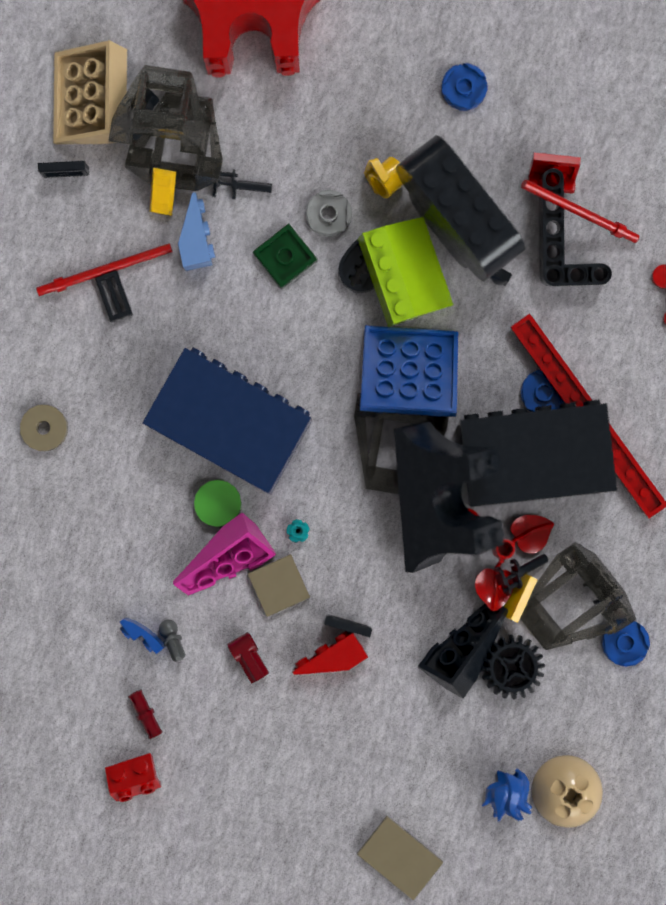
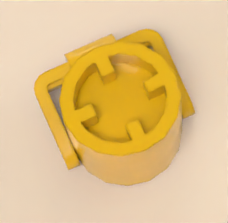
M388 157L381 163L378 158L369 160L365 167L364 175L375 194L386 199L403 185L396 172V166L400 163L397 159Z

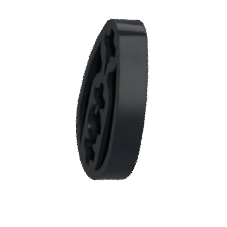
M358 239L347 249L340 260L339 278L348 290L355 293H367L374 289L367 265L365 266L367 273H362L359 277V281L362 282L361 284L356 283L355 286H352L349 279L356 276L357 270L355 267L362 265L360 257H364Z

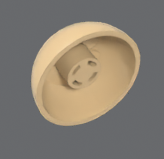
M570 755L554 757L545 762L534 776L532 783L534 805L543 818L556 826L566 828L581 826L591 820L601 806L603 788L600 777L588 762L579 757Z

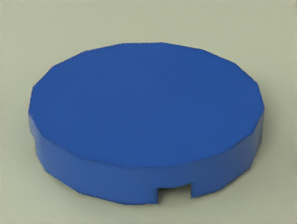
M463 63V65L452 66L445 73L441 90L444 100L452 108L460 111H469L478 107L483 102L488 90L486 76L480 68L470 63Z
M541 370L532 372L523 381L520 390L521 400L529 411L535 412V407L551 405L552 410L559 409V405L564 404Z
M619 619L606 627L602 634L601 644L604 654L610 661L617 665L628 667L643 661L649 650L650 640L649 634L641 624L630 619Z

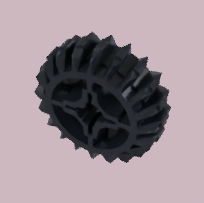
M508 634V642L505 641L503 636H499L501 644L498 645L494 642L492 644L494 649L492 651L490 649L487 650V653L490 654L489 657L483 659L484 662H487V665H484L481 671H488V673L483 674L482 679H491L486 686L488 688L495 686L493 693L496 695L503 690L502 697L505 699L508 697L509 692H511L513 700H516L517 692L520 693L522 698H525V689L530 693L534 692V689L531 687L532 683L540 686L541 683L536 680V676L544 677V673L538 671V668H544L545 664L537 663L538 660L543 658V655L541 653L534 655L539 649L538 646L534 645L529 648L532 642L530 639L525 640L522 644L523 636L521 635L517 636L515 642L512 634ZM507 648H520L511 657H504L499 654ZM525 653H527L530 659V673L526 672L522 667ZM495 660L501 663L503 667L499 681L494 674ZM503 660H505L508 663L510 662L512 664L515 663V661H517V664L515 665L517 666V669H519L522 673H519L518 671L510 670V672H508L507 670H509V668L507 667V664L503 662ZM515 676L525 679L517 685H505L507 681L510 682Z

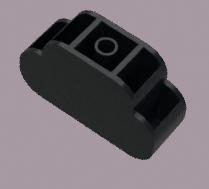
M435 135L396 166L398 177L409 192V198L418 214L424 217L425 223L453 258L464 268H469L481 281H487L524 252L525 244L516 228L443 138Z

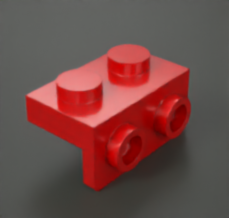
M534 152L529 167L528 181L539 185L541 174L548 169L555 168L563 174L564 193L573 194L576 188V177L581 165V157ZM548 174L546 176V183L549 186H555L556 177Z
M151 753L105 767L109 794L115 801L126 802L131 800L133 796L151 794L155 789L162 787L161 782L157 778L154 759Z

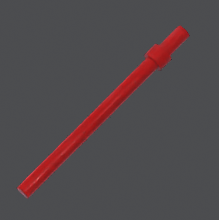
M526 179L521 184L522 189L610 231V234L617 238L623 237L633 243H637L640 238L638 234L628 230L626 225L620 222L614 223Z
M170 243L66 278L59 277L53 279V282L36 287L39 296L54 291L59 293L67 290L69 286L173 251Z

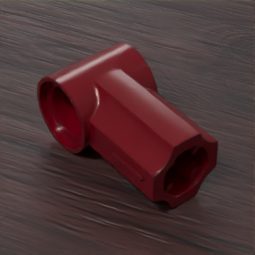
M249 632L227 643L232 656L241 664L251 684L269 674L267 667L257 652L258 647Z

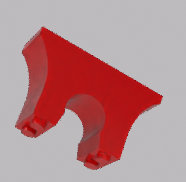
M183 0V3L193 10L201 22L203 31V59L208 75L224 77L225 74H231L234 63L233 46L236 39L245 32L259 31L267 35L271 40L272 57L276 72L284 76H291L295 73H300L299 43L304 21L310 10L321 0Z

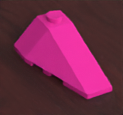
M241 513L216 533L176 577L173 584L189 596L215 585L219 579L227 576L229 579L236 577V572L249 568L250 571L256 569L274 557L276 553L258 526L244 513Z

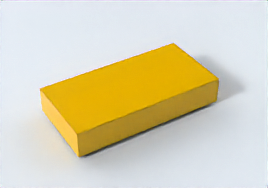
M527 574L520 577L523 585L522 588L518 589L515 587L504 606L508 609L506 618L517 623L537 582L536 578Z

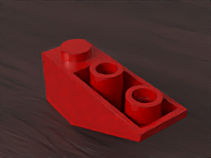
M344 631L334 638L336 642L329 647L327 644H324L314 651L316 653L315 656L307 659L305 656L294 664L296 668L293 669L292 673L294 675L348 671L367 659L368 654L354 633L350 632L348 634L347 631Z

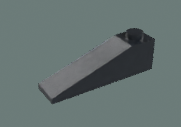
M486 604L482 605L467 618V622L458 630L454 628L449 633L451 636L441 644L437 642L432 646L418 667L446 690L464 699L479 677L485 663L483 659L488 657L487 650H491L492 644L495 642L506 618L508 609L502 606L496 611H491Z

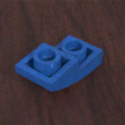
M124 618L120 621L122 625L120 629L127 639L132 638L135 641L142 636L144 638L142 642L149 652L154 651L157 654L166 647L163 641L143 624L130 618Z

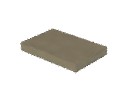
M389 816L383 819L357 852L359 857L413 901L443 864V860Z

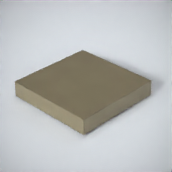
M291 554L248 573L267 617L310 598Z

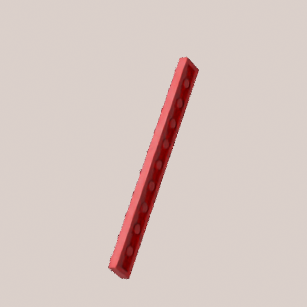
M530 313L510 327L564 403L576 402V407L583 406V402L592 400ZM610 425L615 474L647 519H650L666 508V501Z

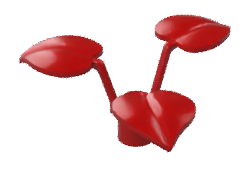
M467 508L471 513L479 516V514L476 511ZM523 515L516 518L510 526V531L515 538L511 541L504 539V545L492 549L493 555L498 558L495 568L500 567L504 563V559L511 558L514 555L516 542L518 548L525 553L533 554L541 551L548 542L554 522L538 515ZM486 568L476 576L474 583L475 591L491 611H496L508 601L511 594L506 595L503 592L502 586L498 585L495 575L499 573L493 569ZM503 570L505 578L511 575L510 571ZM513 579L508 580L509 585L514 583Z

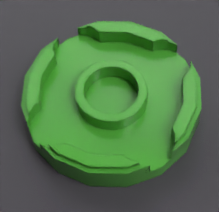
M222 480L209 481L201 486L196 493L194 501L195 511L200 520L207 525L215 527L224 526L238 516L242 505L237 489L232 484Z

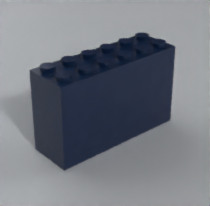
M192 347L191 351L184 348L142 424L271 495L312 423L309 411L299 405L296 408L291 407L288 399L277 393L273 397L268 394V388L257 382L254 385L248 383L247 377L235 370L233 374L228 372L226 365L216 359H213L212 362L208 361L207 356L194 347Z

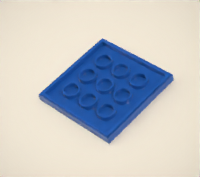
M365 325L360 411L456 417L458 331Z

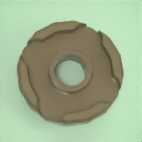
M37 405L30 408L23 415L20 423V434L23 441L30 448L38 451H51L65 441L68 434V422L59 409L50 405ZM46 421L50 425V430L47 434L42 435L39 433L38 427L40 423Z

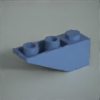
M196 192L191 195L178 242L185 271L212 266L211 258H216L213 244L208 245L207 236L211 235L208 222H203L201 214L205 213L203 199H198Z

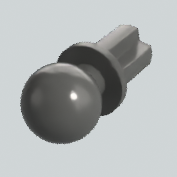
M164 620L159 625L160 635L167 638L163 644L168 647L174 662L181 661L186 654L181 644V635H176L178 631L177 624L173 620Z

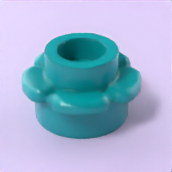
M300 519L293 520L292 524H289L286 529L289 539L295 543L298 541L304 542L308 538V532L310 531L309 525L306 522L303 523Z

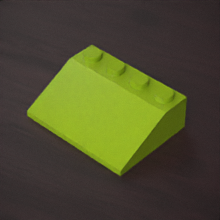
M424 217L364 232L358 237V242L388 327L454 305Z

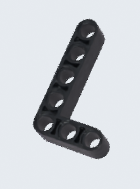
M552 168L542 173L539 177V186L564 198V177L562 172ZM548 174L556 177V185L553 187L546 183V176ZM539 197V265L541 282L546 286L603 285L609 282L612 277V271L606 264H565L564 209L556 206L554 211L549 210L546 207L547 200ZM548 222H553L557 226V231L554 235L549 234L546 230ZM550 245L557 249V255L553 259L548 257L546 252ZM574 268L578 269L581 274L577 282L573 281L570 276ZM597 268H601L604 272V277L600 281L594 277V271ZM550 269L557 272V279L554 282H550L547 279V272Z

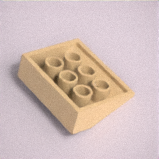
M108 40L54 52L53 143L56 145L111 144L126 141V131L122 128V125L126 122L127 49Z

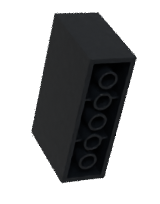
M600 399L585 401L583 406L576 407V402L564 403L559 405V409L553 410L551 405L535 407V412H527V408L513 409L510 415H503V411L488 412V417L479 418V413L464 415V420L459 421L462 445L495 447L499 457V472L466 482L470 507L617 491L607 403L601 404Z

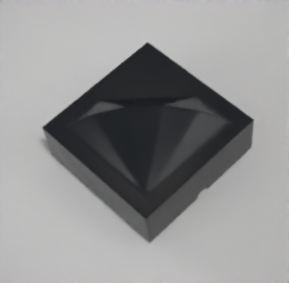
M501 269L490 279L496 285L506 286L512 274Z

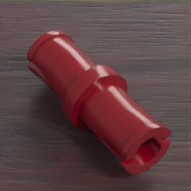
M142 689L130 694L128 698L137 713L136 718L138 721H141L148 738L152 739L160 735L163 731L153 714L155 711L153 707L150 708Z

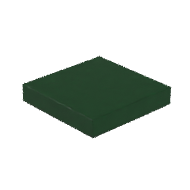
M289 223L252 252L281 289L318 261L317 257Z

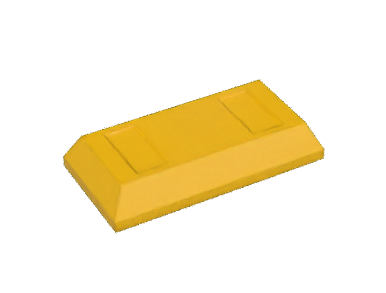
M153 167L149 212L172 216L176 181L175 171Z

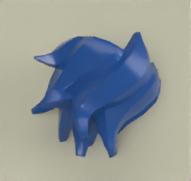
M519 769L515 770L514 775L498 770V781L489 785L485 790V801L482 807L491 803L494 810L493 817H497L498 822H500L505 813L517 821L524 819L520 810L526 814H531L530 809H532V806L527 802L530 783L525 773Z

